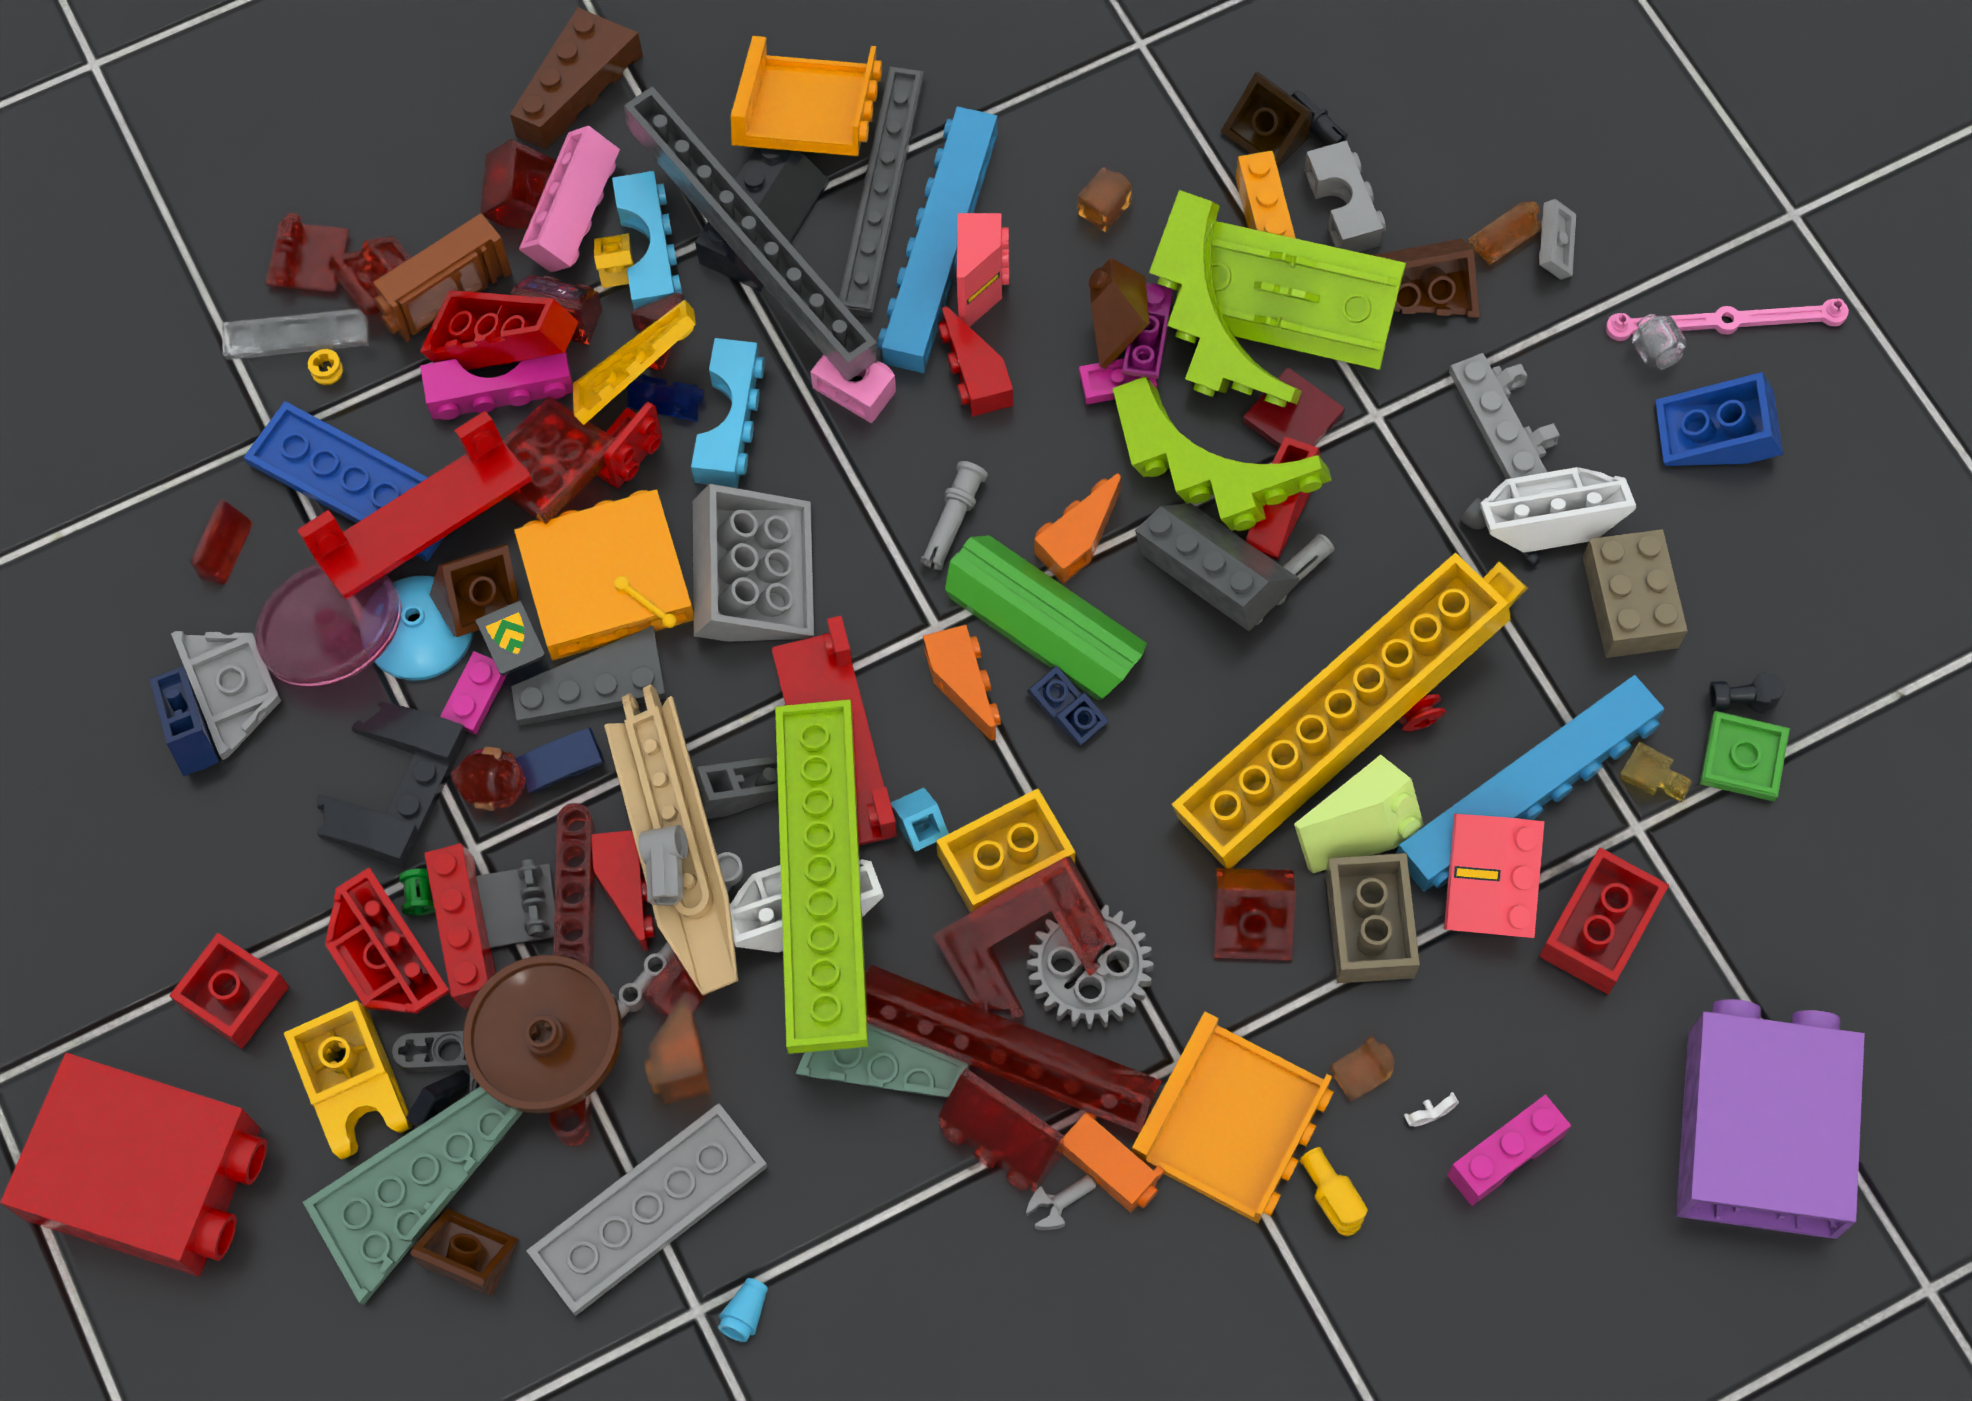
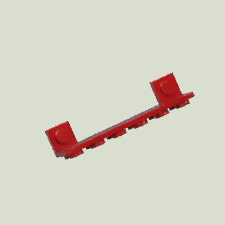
M486 411L454 430L466 453L465 455L343 532L329 510L297 529L314 560L344 599L355 595L532 481L530 473L503 442L492 418Z
M841 615L827 619L829 632L823 633L821 636L775 646L772 648V654L785 706L851 700L859 846L897 837L887 788L886 786L884 787L857 684L850 646Z

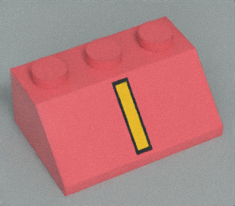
M958 213V317L970 327L1002 299V285H1009V227H1002L1001 213Z
M1454 814L1444 930L1524 938L1535 937L1544 821Z

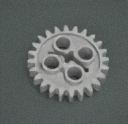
M1093 903L1088 904L1086 913H1081L1075 904L1073 905L1072 916L1070 917L1062 910L1058 911V924L1049 919L1045 920L1048 934L1036 931L1035 939L1041 945H1030L1029 954L1036 957L1027 960V969L1036 971L1029 976V985H1040L1034 991V997L1036 999L1047 997L1044 1003V1010L1049 1011L1057 1007L1058 1021L1069 1014L1071 1015L1072 1027H1075L1080 1018H1083L1086 1021L1087 1028L1091 1029L1094 1019L1099 1018L1105 1028L1108 1026V1016L1113 1015L1119 1022L1123 1021L1122 1008L1132 1013L1135 1012L1136 1005L1132 998L1144 1001L1146 993L1139 986L1148 987L1151 985L1152 978L1144 973L1153 971V962L1143 959L1151 955L1152 949L1148 946L1140 947L1145 941L1146 934L1143 932L1133 935L1136 921L1133 920L1124 925L1122 923V911H1119L1112 918L1109 916L1108 905H1105L1099 914L1095 913ZM1086 933H1094L1101 940L1096 945L1088 946L1082 943L1080 938ZM1114 942L1116 944L1115 947L1102 954L1109 943ZM1058 959H1067L1073 964V967L1066 972H1060L1054 969L1052 964ZM1118 959L1124 961L1128 968L1124 972L1116 973L1111 971L1107 965L1112 960ZM1097 960V970L1089 967L1083 972L1084 961L1092 964ZM1080 976L1073 987L1070 989L1064 987L1065 984ZM1091 985L1099 989L1100 995L1094 999H1087L1079 991L1081 988Z

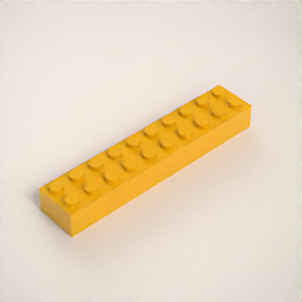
M1454 553L1173 802L1172 806L1178 819L1229 871L1511 620L1509 603L1458 554Z

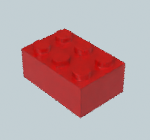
M1599 847L1539 957L1609 995L1669 884Z

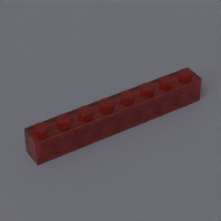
M871 965L865 972L868 1024L1138 1133L1141 1132L1151 1113L1162 1082L1161 1080L877 966Z

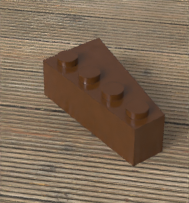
M577 7L510 113L516 137L547 150L577 120L576 116L586 106L591 107L599 99L598 95L610 83L614 85L623 76L622 71L630 63L635 64L643 56L638 32Z

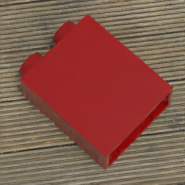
M65 1052L0 1203L24 1221L200 1277L207 1258L220 1261L232 1243L237 1218L235 1214L226 1211L238 1182L251 1185L258 1177L265 1161L267 1141L257 1137L260 1127L243 1108Z

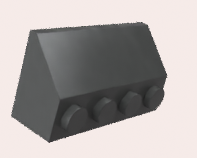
M1191 503L1160 506L1135 530L1142 556L1248 631L1299 583L1297 576Z

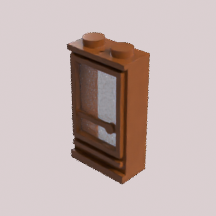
M480 213L374 281L373 284L378 294L374 300L384 314L381 318L392 334L399 332L403 339L408 342L411 340L410 334L414 336L434 323L449 290L481 292L488 288V283L492 282L494 284L497 282L496 278L503 275L506 278L511 275L512 270L502 238L483 214Z

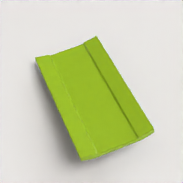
M1215 221L1211 246L1212 279L1222 315L1234 337L1378 370L1381 369L1386 341L1406 263ZM1179 285L1176 300L1182 285Z

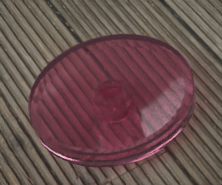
M317 563L311 565L286 580L265 603L255 630V643L258 654L274 676L294 686L323 687L349 679L371 665L391 643L401 618L400 597L386 574L350 598L344 599Z

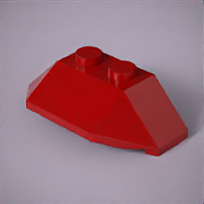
M370 868L365 869L335 889L334 905L329 920L325 946L366 1009L417 1014L450 993L448 987Z

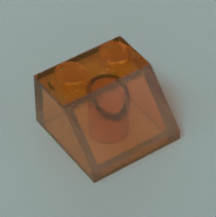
M688 998L681 999L649 1045L651 1059L644 1061L648 1081L652 1085L653 1093H661L665 1104L711 1093L696 1021Z

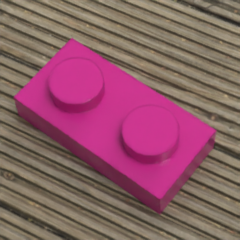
M1125 358L1114 360L1106 370L1101 368L1099 363L1079 366V376L1086 405L1114 400L1112 388L1142 377L1122 374ZM1148 378L1157 388L1156 379Z
M473 651L440 717L462 724L466 731L477 735L507 675H500L493 659Z

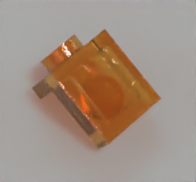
M1371 1036L1365 1040L1363 1046L1330 1065L1329 1070L1352 1102L1391 1077L1394 1070L1392 1065L1394 1058L1384 1043L1378 1044L1374 1037Z

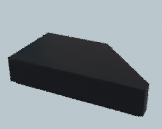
M461 1070L423 1087L406 1118L415 1126H418L450 1106L448 1101L452 1094L470 1085V1075Z

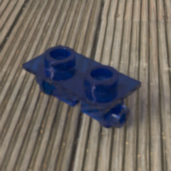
M641 373L640 377L638 376L628 385V408L640 410L647 402H650L656 406L657 414L698 421L699 403L702 404L704 399V389H699L697 384L689 385L674 382L672 386H668L667 380L649 377Z

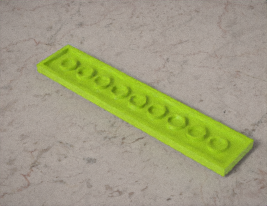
M851 700L776 706L786 1047L788 1054L869 1047Z

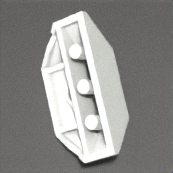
M1575 467L1506 479L1488 498L1481 502L1480 508L1490 535L1526 553L1589 542L1590 539L1600 538L1635 511L1636 503L1626 478L1619 476L1613 478L1601 472Z
M861 859L860 881L863 917L884 895L872 862ZM780 865L752 874L730 904L735 947L770 952L783 951Z

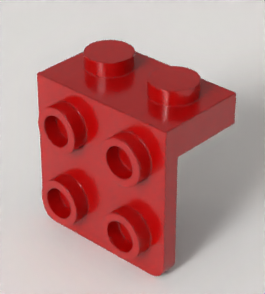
M647 402L637 414L626 408L582 460L583 466L616 489H619L625 481L632 480L637 474L642 460L647 454H653L662 442L663 435L656 406Z

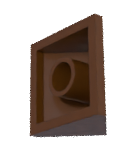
M503 544L438 566L429 595L453 636L459 637L479 630L476 619L519 601L508 545Z
M447 1208L412 1247L410 1255L421 1267L493 1297L519 1239Z

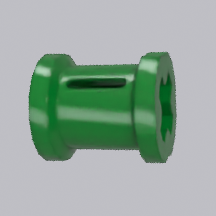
M411 869L400 873L399 881L404 885L405 903L401 906L402 913L409 916H425L434 913L435 908L432 901L428 870ZM416 888L419 889V897H417Z

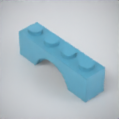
M654 171L613 177L616 206L621 226L640 231L650 241L649 248L644 257L627 269L635 316L641 317L669 312L677 306L676 297L682 296L679 274L672 275L671 266L677 265L674 244L667 245L666 235H672L669 213L662 214L661 205L667 204L664 183H656Z
M714 339L709 366L712 387L723 392L732 402V406L727 418L718 427L708 432L697 434L691 464L694 483L738 488L740 475H746L748 454L744 453L745 443L752 442L754 422L749 420L751 410L757 411L759 389H755L757 378H763L765 369V357H760L758 343Z

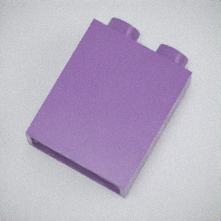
M1728 999L1714 1002L1712 1004V1012L1703 1011L1688 1032L1676 1217L1837 1239L1856 1222L1865 1033L1840 1030V1017L1825 1011H1798L1792 1014L1791 1023L1760 1019L1761 1007L1749 1001Z

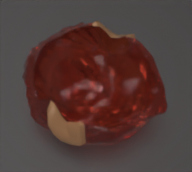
M484 747L483 749L475 750L457 768L451 771L454 785L462 797L476 809L493 811L497 807L501 809L509 807L518 800L519 796L523 794V789H525L526 777L524 776V770H522L521 765L518 764V761L515 760L511 752H504L501 748Z

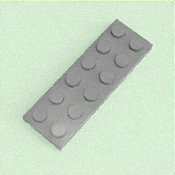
M718 1103L526 1251L572 1313L577 1316L768 1168L767 1163Z

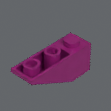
M1146 282L1149 325L1126 348L1122 374L1158 379L1169 327L1167 324L1171 315L1173 289Z

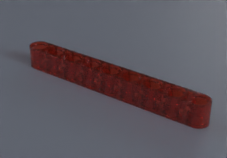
M571 803L564 806L557 817L554 955L576 960L594 971L595 873L593 870L591 834H596V827L587 807L579 803ZM575 820L586 822L583 828L578 831L568 830L570 823ZM574 856H583L585 858L584 862L578 867L567 866L568 861ZM574 892L584 894L583 899L576 904H568L566 902L568 896ZM576 928L583 930V935L578 940L567 941L565 939L570 930ZM591 1094L571 1107L550 1112L551 1128L563 1144L568 1146L580 1145L589 1136L591 1126ZM573 1116L580 1119L579 1125L573 1131L565 1132L560 1129L562 1122L566 1118Z

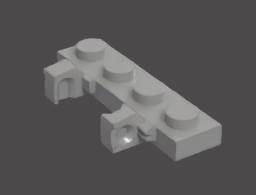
M1481 353L1450 365L1449 374L1505 478L1510 479L1546 473L1547 470L1540 458L1546 455L1545 449L1557 445L1560 434L1554 423L1540 427L1533 433L1529 426L1523 428L1508 400L1511 395L1510 391L1524 386L1527 380V374L1522 364L1506 368L1503 371L1500 366L1491 369L1486 357Z

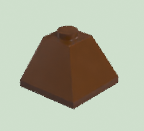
M1110 258L1102 268H1097L1092 273L1088 283L1099 365L1105 370L1149 325L1146 277L1113 258Z

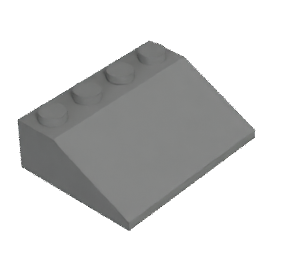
M709 484L692 501L694 637L727 642L793 640L814 637L811 502Z

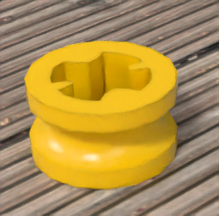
M320 349L309 357L308 369L317 383L330 385L341 378L343 365L337 353L333 350ZM329 361L332 368L327 366L328 371L321 372L319 365L323 367V362Z

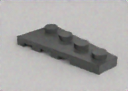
M654 626L511 686L518 726L623 707L622 697L627 694H632L638 704L645 703L642 690L650 684L657 690L660 700L666 699Z

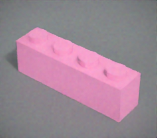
M590 126L568 132L519 247L521 252L549 272L569 268L577 261L579 257L578 249L582 239L589 232L592 225V215L604 197L603 189L608 178L616 168L615 160L620 149Z

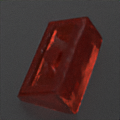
M221 499L218 501L192 557L191 564L201 579L224 585L249 534L252 522L228 502Z

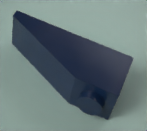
M184 666L149 679L166 744L183 777L205 770L209 766L218 763L219 759L213 738Z

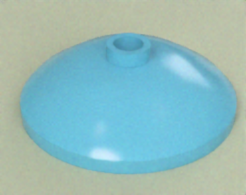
M412 576L395 581L376 595L365 613L362 634L366 650L374 663L391 676L412 681L427 680L440 676L461 661L472 643L474 632L459 637L453 636L429 594L435 577ZM412 614L420 615L416 621H408L409 616Z

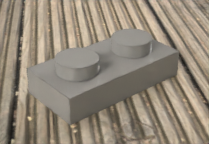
M1553 199L1545 202L1543 205L1539 265L1562 280L1573 275L1576 214L1558 200Z

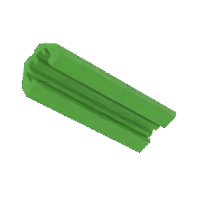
M990 535L970 537L963 545L961 551L956 553L950 561L945 591L951 600L1051 669L1058 666L1071 683L1097 701L1103 699L1123 681L1144 653L1147 645L1145 641Z

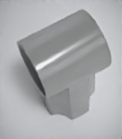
M681 825L642 831L639 835L638 845L641 858L646 864L648 902L652 905H676L679 901L684 900L682 859H685L688 854V842L685 831Z

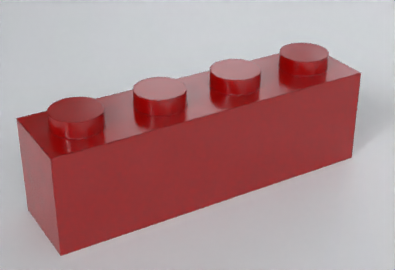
M462 843L425 852L424 854L451 998L463 1009L470 1008L471 1003L482 986L496 972L492 951L489 947L477 885L474 857Z

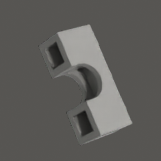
M1347 141L1308 151L1304 172L1315 199L1325 196H1337L1347 203V205L1330 212L1328 231L1335 247L1354 252H1362L1379 247L1382 232L1386 230L1385 220L1382 212L1376 211L1372 203L1374 197L1370 183L1368 181L1364 182L1360 174L1361 162L1358 154L1351 152Z

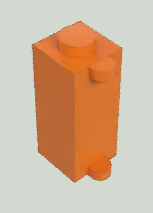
M1092 1108L1060 1140L1059 1151L1086 1175H1091L1101 1188L1130 1213L1138 1205L1145 1208L1159 1190L1155 1188V1185L1165 1170L1158 1165L1153 1171L1095 1121L1099 1113Z

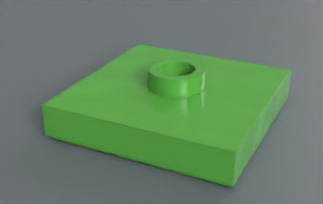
M1714 711L1699 784L1775 802L1778 798L1790 728Z

